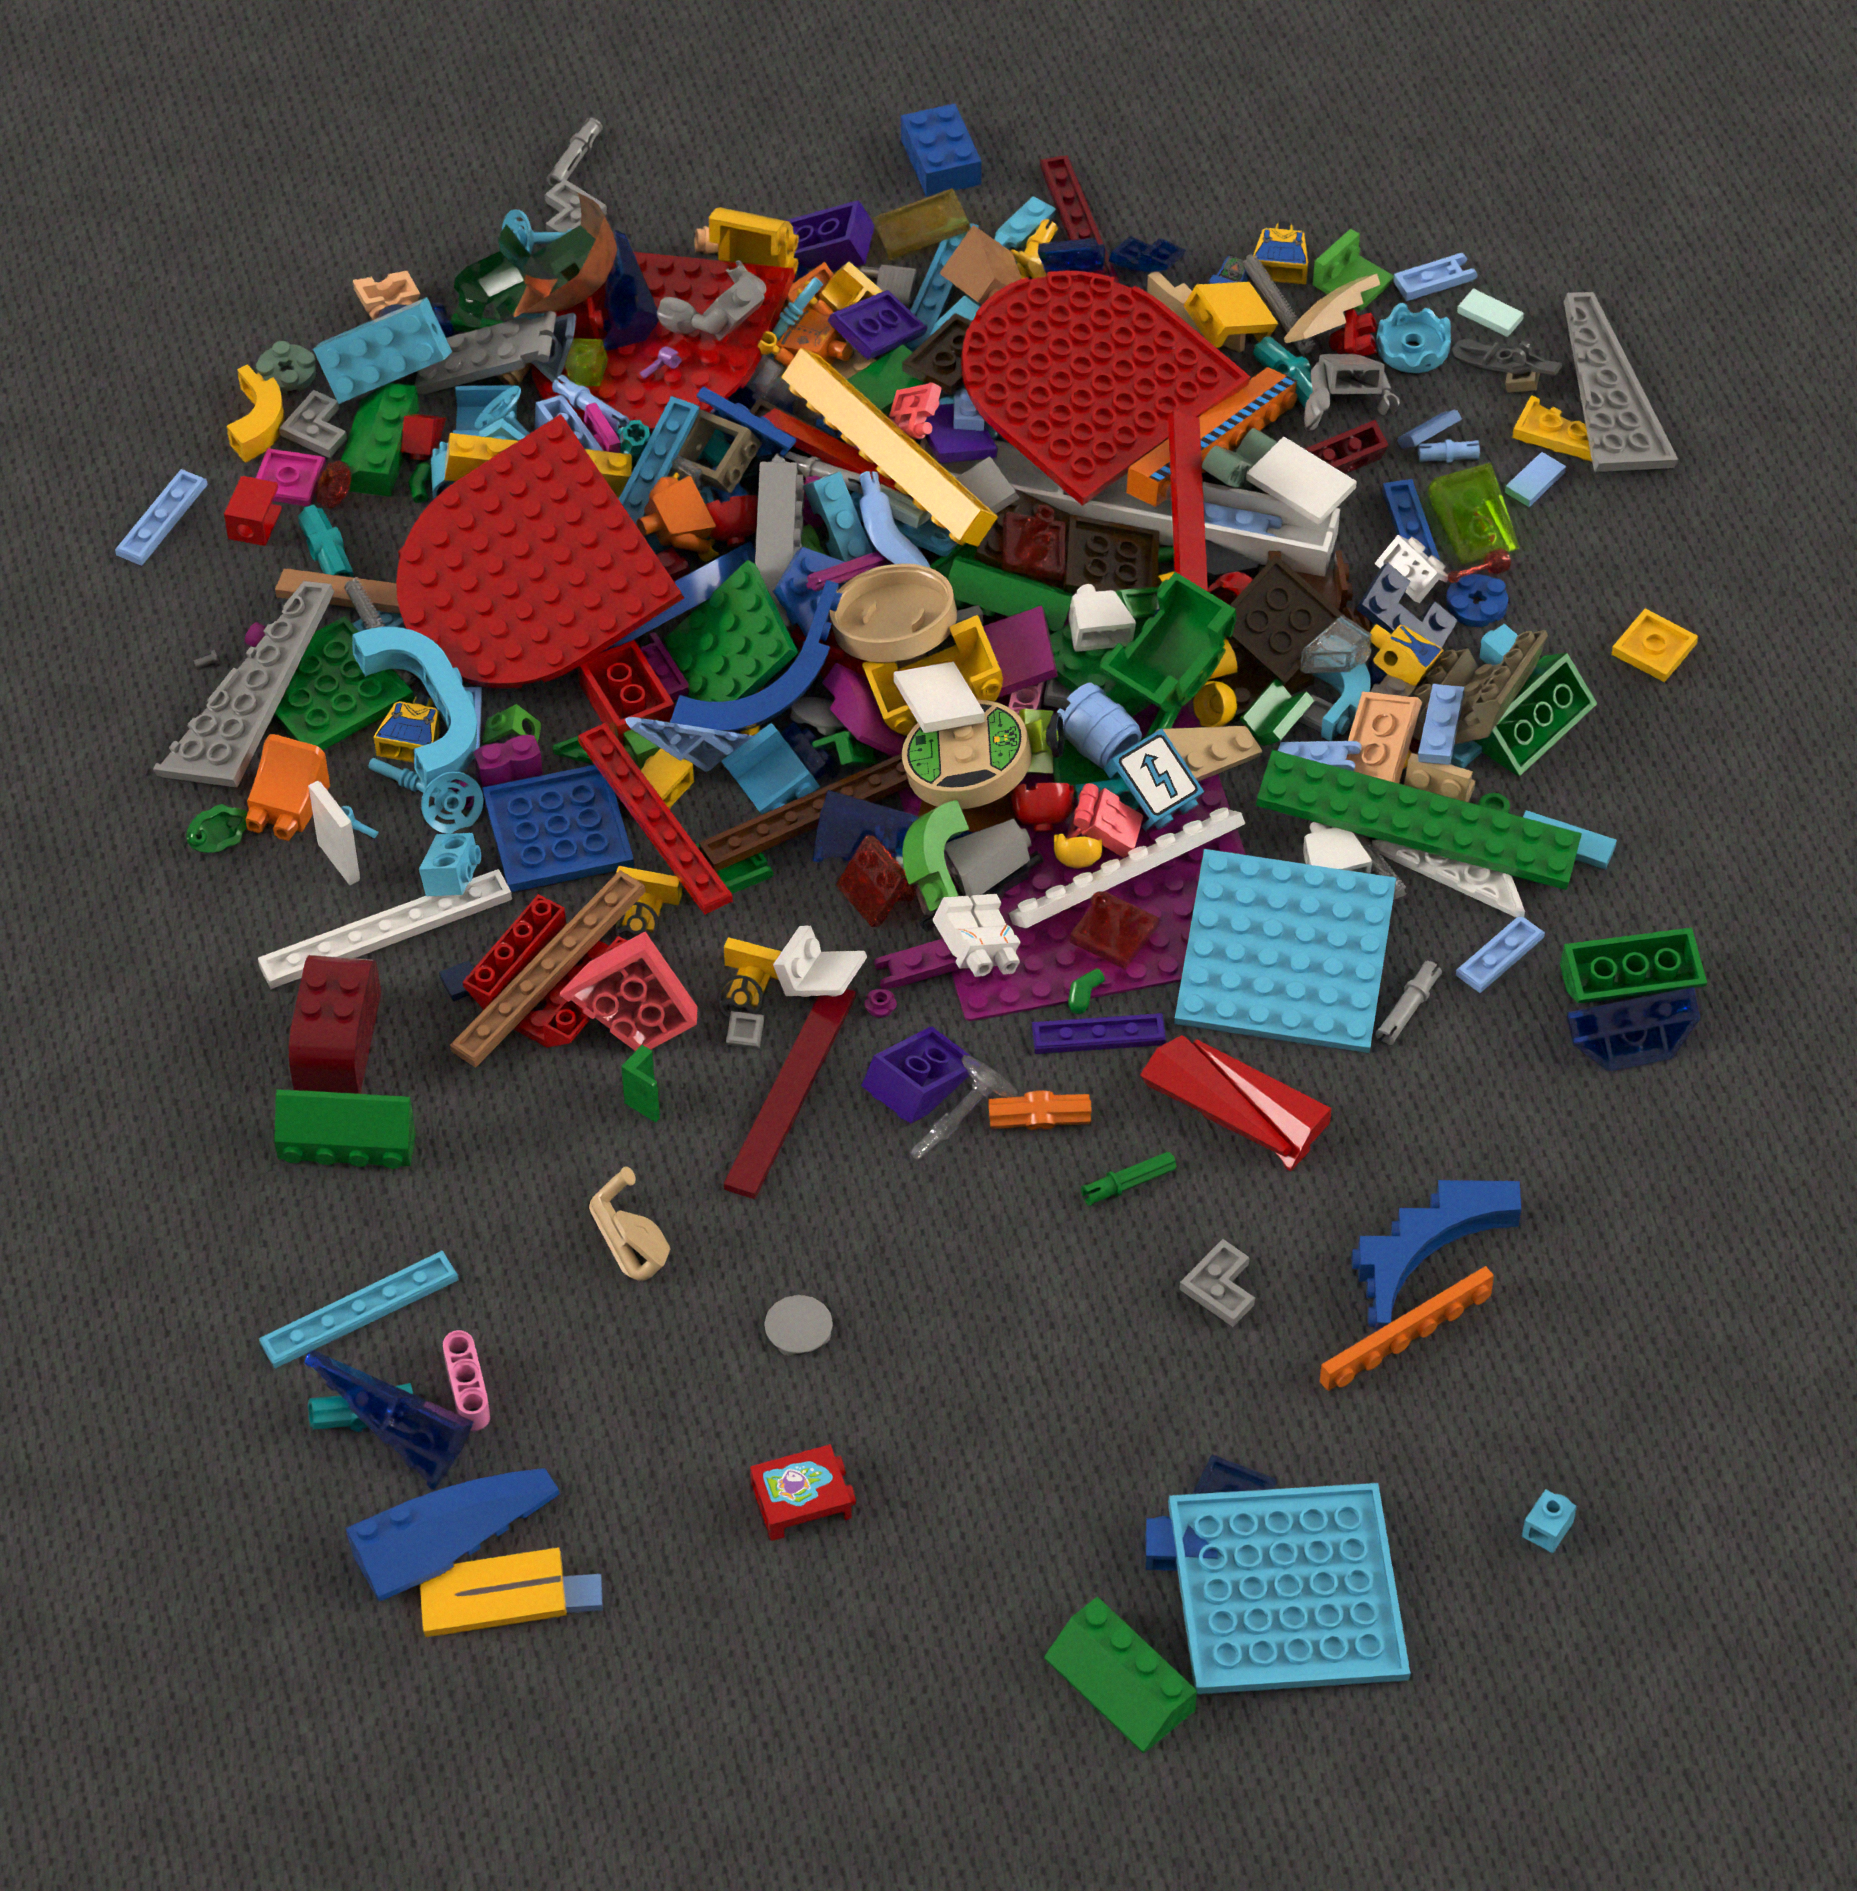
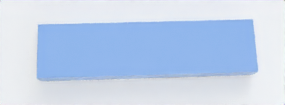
M180 469L115 549L116 555L142 566L205 489L207 479Z

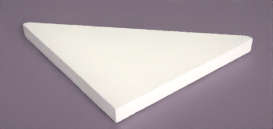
M1380 839L1372 840L1373 847L1381 855L1514 917H1524L1525 910L1512 875Z

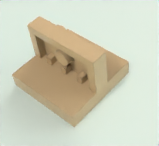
M1412 753L1408 760L1404 785L1468 802L1475 787V780H1472L1473 771L1453 765L1418 762V755Z

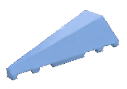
M627 717L625 719L630 729L678 760L681 761L685 758L705 772L711 770L724 757L731 754L753 737V735L637 717Z

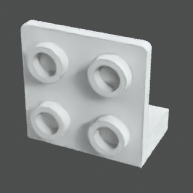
M799 926L773 966L785 996L809 997L828 995L834 997L844 993L866 960L867 955L865 951L821 952L819 941L816 939L812 927Z

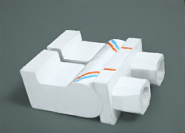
M997 894L972 895L971 898L969 896L944 897L933 918L935 926L951 953L957 957L955 962L959 969L970 968L975 977L987 975L993 966H998L1002 974H1013L1020 963L1016 954L1020 940L1017 935H1014L1012 928L1006 925L999 911L1001 901Z

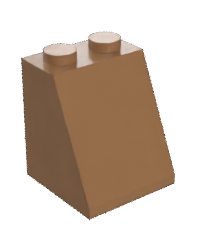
M974 225L939 273L981 305L1000 289L1022 279L1013 253Z

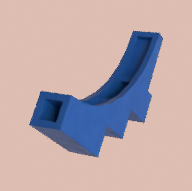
M1438 1180L1437 1193H1431L1430 1208H1399L1398 1220L1391 1222V1236H1359L1358 1249H1352L1351 1261L1352 1269L1358 1270L1359 1282H1367V1298H1373V1307H1368V1327H1374L1376 1332L1391 1323V1314L1396 1297L1408 1276L1426 1257L1445 1244L1465 1235L1484 1230L1519 1227L1521 1215L1520 1181Z

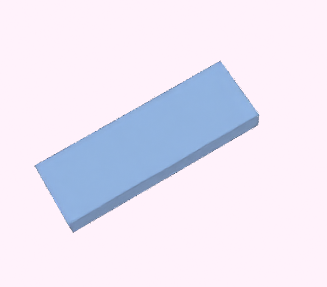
M1516 917L1456 970V976L1481 993L1544 938L1545 932L1526 918Z

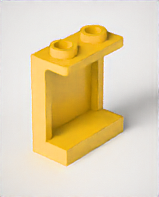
M1250 282L1197 284L1183 305L1205 339L1216 348L1221 347L1228 335L1253 333L1258 342H1260L1264 337H1270L1278 325V322Z

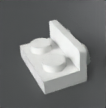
M1397 535L1375 564L1381 569L1388 562L1409 579L1411 583L1405 593L1414 601L1420 603L1438 580L1447 582L1450 577L1443 571L1445 565L1432 555L1428 557L1423 552L1425 546L1417 539L1411 537L1408 540Z

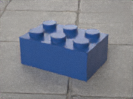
M956 104L901 115V140L926 197L981 185V159Z

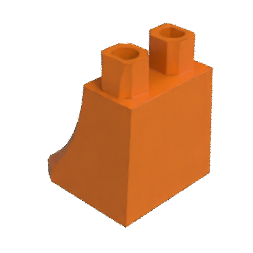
M270 734L266 738L256 778L247 800L249 811L246 817V825L249 831L263 832L266 824L270 823L274 825V835L278 839L289 841L296 831L303 832L313 815L308 785L319 781L327 791L330 787L326 756L321 748L275 734Z

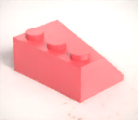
M646 932L590 961L560 992L561 997L568 1002L573 1001L583 1009V1013L591 1019L596 1018L610 1029V1033L635 1051L641 1045L651 1050L697 1025V1005Z

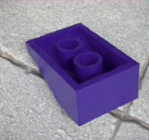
M859 200L785 220L791 223L794 234L799 237L798 246L794 252V258L798 259V267L816 268L825 262L830 270L838 271L847 262H850L856 268L866 263L874 223Z
M930 1026L874 1055L861 1086L870 1092L875 1099L883 1102L896 1112L900 1118L911 1124L928 1115L969 1077L981 1063Z

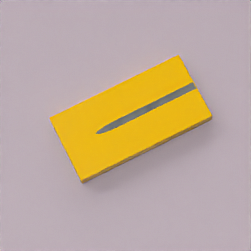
M559 1547L456 1563L447 1572L420 1584L423 1632L425 1637L567 1615L562 1558Z

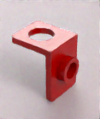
M592 297L587 298L590 322L577 324L574 330V335L580 331H587L590 334L583 341L573 339L570 350L602 344L600 329L604 328L601 310H595Z

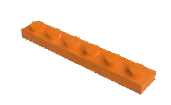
M1484 1266L1321 1364L1319 1382L1327 1391L1337 1385L1344 1387L1353 1380L1357 1373L1364 1369L1370 1371L1377 1367L1385 1356L1392 1352L1394 1354L1401 1353L1408 1347L1410 1341L1419 1336L1422 1338L1429 1336L1434 1332L1438 1324L1447 1319L1448 1321L1457 1319L1464 1309L1473 1303L1476 1305L1482 1304L1491 1295L1494 1279L1493 1273Z

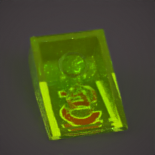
M1491 462L1436 477L1432 480L1427 490L1434 511L1461 564L1519 549Z

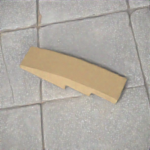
M1158 270L1149 274L1147 292L1170 308L1199 334L1203 335L1183 306L1192 290L1185 283L1174 288ZM1246 334L1228 335L1223 346L1237 352L1244 351Z
M1373 274L1357 278L1336 288L1320 299L1299 318L1284 337L1285 343L1303 340L1345 324L1346 320L1343 311L1363 304L1360 292L1380 285L1378 275Z

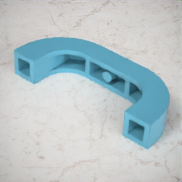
M377 627L352 634L353 655L364 676L387 669H402L415 674L423 682L448 728L447 733L439 740L414 749V769L425 789L434 778L447 772L463 773L473 760V752L477 746V716L473 695L470 690L465 691L458 668L452 667L443 650L434 641L413 630L400 627Z

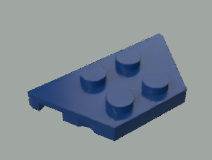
M704 386L696 394L699 401L713 407L710 412L711 414L748 428L762 442L756 456L779 453L784 457L796 442L794 437L774 427L770 420L762 416L758 418L740 403L734 404ZM724 433L728 440L732 442L735 440L736 437Z
M802 547L795 553L773 593L780 605L785 608L786 615L792 626L798 623L807 638L823 591L815 592L813 589H808L806 586L808 583L807 576L844 563V561ZM843 582V583L838 584V589H837V591H838L846 582ZM830 613L828 615L827 622H829L831 619Z

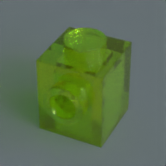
M573 338L565 367L569 379L578 386H600L608 362L602 339Z

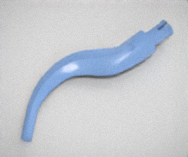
M870 471L863 472L859 476L863 492L859 506L866 531L875 548L893 564H917L931 568L920 550L894 524L889 497L881 492L878 473L872 471L871 479Z

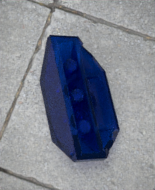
M1694 987L1566 1013L1573 1045L1608 1072L1672 1059L1693 1028L1701 1020Z

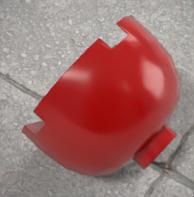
M757 496L730 497V501L720 503V500L705 504L716 525L709 535L710 538L718 542H727L728 547H735L745 544V538L756 532Z
M1036 783V786H1030L1029 790H1026V784L1017 785L1010 791L1012 811L1023 824L1034 826V832H1052L1053 825L1063 823L1073 810L1074 785L1069 786L1068 783Z

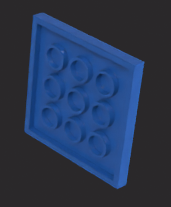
M595 765L482 787L505 881L511 892L617 871L618 866L634 867V858L615 792Z

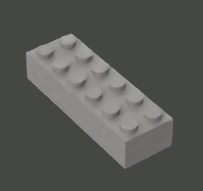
M760 462L755 564L790 634L794 629H797L798 625L792 626L786 615L785 608L780 605L773 590L795 553L802 548L803 475L798 474L797 463Z

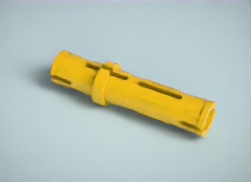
M1048 219L1040 222V226L1035 234L1027 240L1025 254L1031 258H1041V256L1046 255L1049 249V242L1058 230L1057 225L1053 221L1048 229H1046L1049 223ZM1017 263L1021 278H1029L1030 275L1026 266L1023 267Z

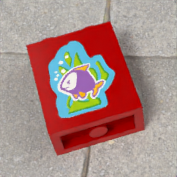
M831 1444L750 1466L751 1485L771 1541L784 1538V1528L836 1513L842 1512L845 1520L852 1519V1506L856 1505L855 1494L851 1484L845 1486L843 1476H846L844 1463L841 1456L835 1457Z

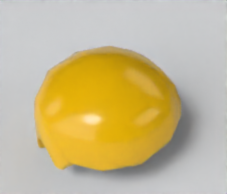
M1206 682L1193 699L1194 714L1200 720L1201 726H1225L1233 720L1237 710V698L1234 691L1222 682Z
M1055 834L1054 853L1058 861L1067 867L1075 869L1088 867L1101 857L1102 839L1097 841L1089 837L1065 838L1064 834Z

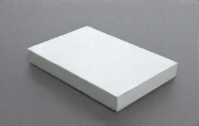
M1286 437L1279 440L1246 473L1247 481L1318 525L1356 488L1357 482Z
M954 661L894 672V683L924 733L984 722L985 712Z
M316 781L308 785L318 845L348 884L352 885L360 881L352 822L323 784Z

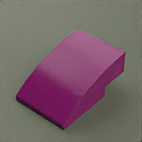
M835 663L822 682L836 698L829 709L858 741L893 757L901 754L904 737L902 734L892 730L884 721L868 678Z

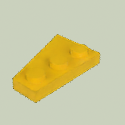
M1531 395L1514 427L1512 438L1528 444L1545 447L1555 452L1579 457L1585 461H1592L1586 425L1581 421L1571 422L1562 417V411L1555 407H1552L1550 410L1539 404L1540 399Z

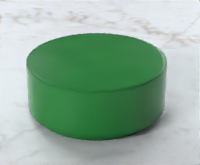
M1499 793L1485 794L1478 802L1479 806L1505 813L1510 811L1509 800Z

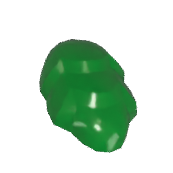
M224 804L214 806L208 811H203L190 823L186 833L187 843L192 849L202 853H215L224 850L228 846H233L241 841L242 834L247 828L246 817L248 813L243 809L230 808Z

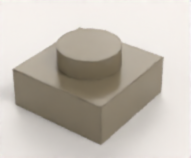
M1507 373L1505 382L1507 393L1537 390L1540 373Z

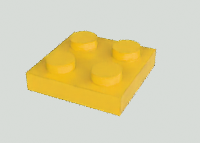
M1645 608L1613 645L1611 655L1665 683L1696 646L1698 636Z

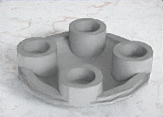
M802 697L791 706L790 718L793 721L816 726L817 731L821 734L834 735L836 729L845 727L829 709L834 701L819 697Z
M804 1295L789 1296L776 1302L767 1312L764 1322L766 1335L774 1346L779 1348L782 1354L788 1356L811 1352L828 1343L833 1327L831 1313L826 1306L817 1299Z

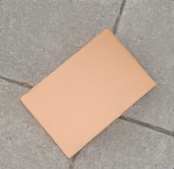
M1362 691L1348 741L1359 742L1362 748L1359 754H1348L1346 760H1351L1355 763L1354 772L1399 784L1422 705V701L1419 698Z

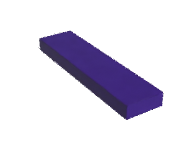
M1162 1013L1032 1022L1035 1054L1166 1044Z

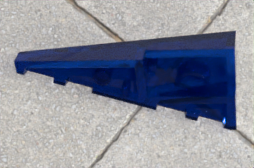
M616 229L613 234L618 250L613 268L606 279L604 308L608 310L609 315L608 320H604V328L602 329L607 331V335L600 345L601 348L607 351L645 341L659 321L658 309L626 234Z
M828 790L820 813L813 862H823L824 858L842 857L843 861L852 860L853 856L874 855V859L903 857V844L906 833L919 816ZM965 831L962 834L948 840L946 843L970 835L973 832Z
M315 1350L308 1352L304 1364L307 1367H312L327 1381L326 1385L332 1391H337L349 1403L348 1407L385 1444H390L404 1458L403 1462L409 1468H414L427 1481L426 1485L429 1488L435 1490L462 1451L474 1421Z

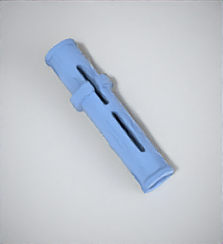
M565 375L558 376V379L563 384L556 379L554 380L552 390L559 395L563 394L565 399L575 409L585 411L586 405L596 403L615 433H617L619 425L621 427L628 426L629 418L622 415L593 396L587 387L583 385L578 386Z

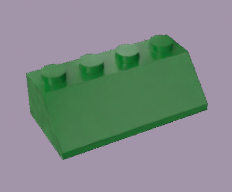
M387 383L361 399L332 485L333 490L386 497L392 496L406 453L401 452L404 416L418 414L419 412L417 386Z
M957 556L954 559L948 581L953 589L956 606L965 608L967 603L975 606L979 605L983 614L995 617L997 612L1011 617L1042 605L1046 614L1050 635L1055 633V631L1063 629L1072 596L1074 595L1063 592V589L961 556Z
M1568 653L1546 655L1538 660L1535 669L1489 737L1473 741L1482 746V753L1515 775L1520 776L1594 708L1597 702Z
M1692 927L1564 944L1560 960V968L1566 991L1578 1004L1707 986Z
M277 1089L274 1142L278 1159H283L289 1163L317 1161L323 1165H331L337 1162L350 1163L356 1167H364L368 1164L384 1165L390 1169H397L401 1166L411 1167L416 1132L410 1097Z
M1099 1597L1094 1598L1070 1618L1044 1656V1659L1143 1754L1196 1710L1197 1690Z

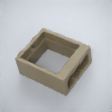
M699 409V414L673 467L679 473L687 476L691 475L696 480L731 494L737 483L741 480L751 460L757 454L762 442L748 428ZM717 429L736 438L717 469L712 470L695 462Z

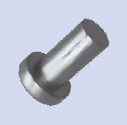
M215 650L210 651L211 654L194 660L196 668L199 669L213 663L219 665L220 662Z

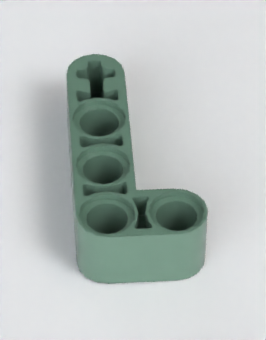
M1252 428L1244 437L1236 452L1217 445L1214 446L1205 457L1202 469L1227 485L1252 491L1251 487L1254 484L1246 480V473L1277 441L1256 428Z

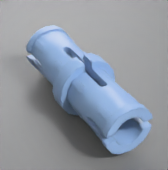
M1451 439L1440 443H1420L1417 445L1419 463L1429 461L1452 463L1455 460H1479V441L1452 442Z

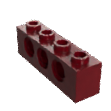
M1373 420L1307 447L1305 450L1342 473L1347 474L1381 460L1389 445L1376 420Z

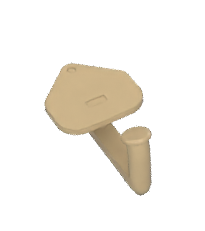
M623 1167L621 1172L615 1175L592 1197L589 1209L622 1272L635 1280L643 1281L651 1278L664 1266L670 1247L661 1230L650 1219L625 1211H618L616 1213L610 1201L627 1185L632 1186L636 1181L634 1172L629 1167ZM632 1248L647 1260L642 1266Z

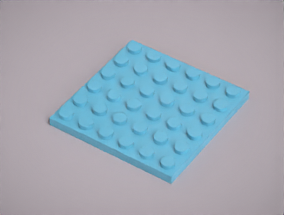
M1204 849L1174 1024L1370 1053L1396 878Z
M1378 1483L1169 1496V1514L1172 1521L1177 1555L1176 1563L1193 1683L1197 1694L1409 1680L1410 1668ZM1188 1525L1195 1530V1533L1200 1538L1209 1543L1201 1549L1199 1558L1185 1557L1182 1538ZM1215 1549L1218 1551V1559L1203 1558V1554L1207 1550Z

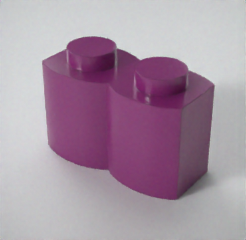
M534 735L517 736L509 739L504 744H488L473 752L476 776L481 788L537 777L543 774L541 751Z

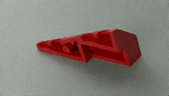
M1181 1035L1158 1047L1140 1074L1148 1087L1201 1112L1205 1118L1286 1158L1292 1150V1147L1185 1036Z
M1196 1039L1193 1045L1292 1147L1287 1158L1276 1153L1283 1161L1285 1168L1292 1171L1310 1151L1311 1143L1330 1124L1331 1108Z

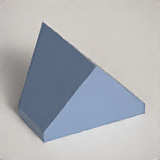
M574 313L556 317L554 332L551 337L552 344L549 361L540 362L537 360L531 362L552 382L555 379L559 381L558 376L562 374L573 341L576 315Z

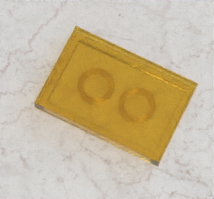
M953 188L872 218L874 227L889 260L971 229Z

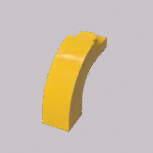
M248 364L237 369L240 389L252 401L255 407L245 417L227 425L230 446L245 463L264 453L267 448H270L280 436L279 428L285 419L281 391L276 380L272 377L265 381L260 373L255 374Z

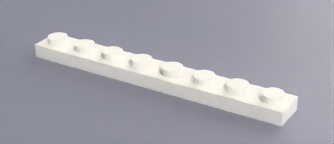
M1228 808L1217 809L1210 813V818L1202 822L1196 820L1185 824L1182 827L1183 831L1179 833L1162 835L1155 839V844L1147 848L1146 846H1141L1128 852L1129 856L1122 860H1109L1101 865L1100 870L1092 874L1091 872H1085L1073 878L1074 882L1067 886L1058 885L1052 887L1045 892V896L1037 900L1035 898L1024 900L1018 904V909L1009 913L1012 924L1028 928L1245 824L1242 813L1228 810Z
M497 869L473 878L468 883L463 895L424 896L258 957L259 967L270 989L300 979L308 955L356 958L512 900L511 891L500 870Z

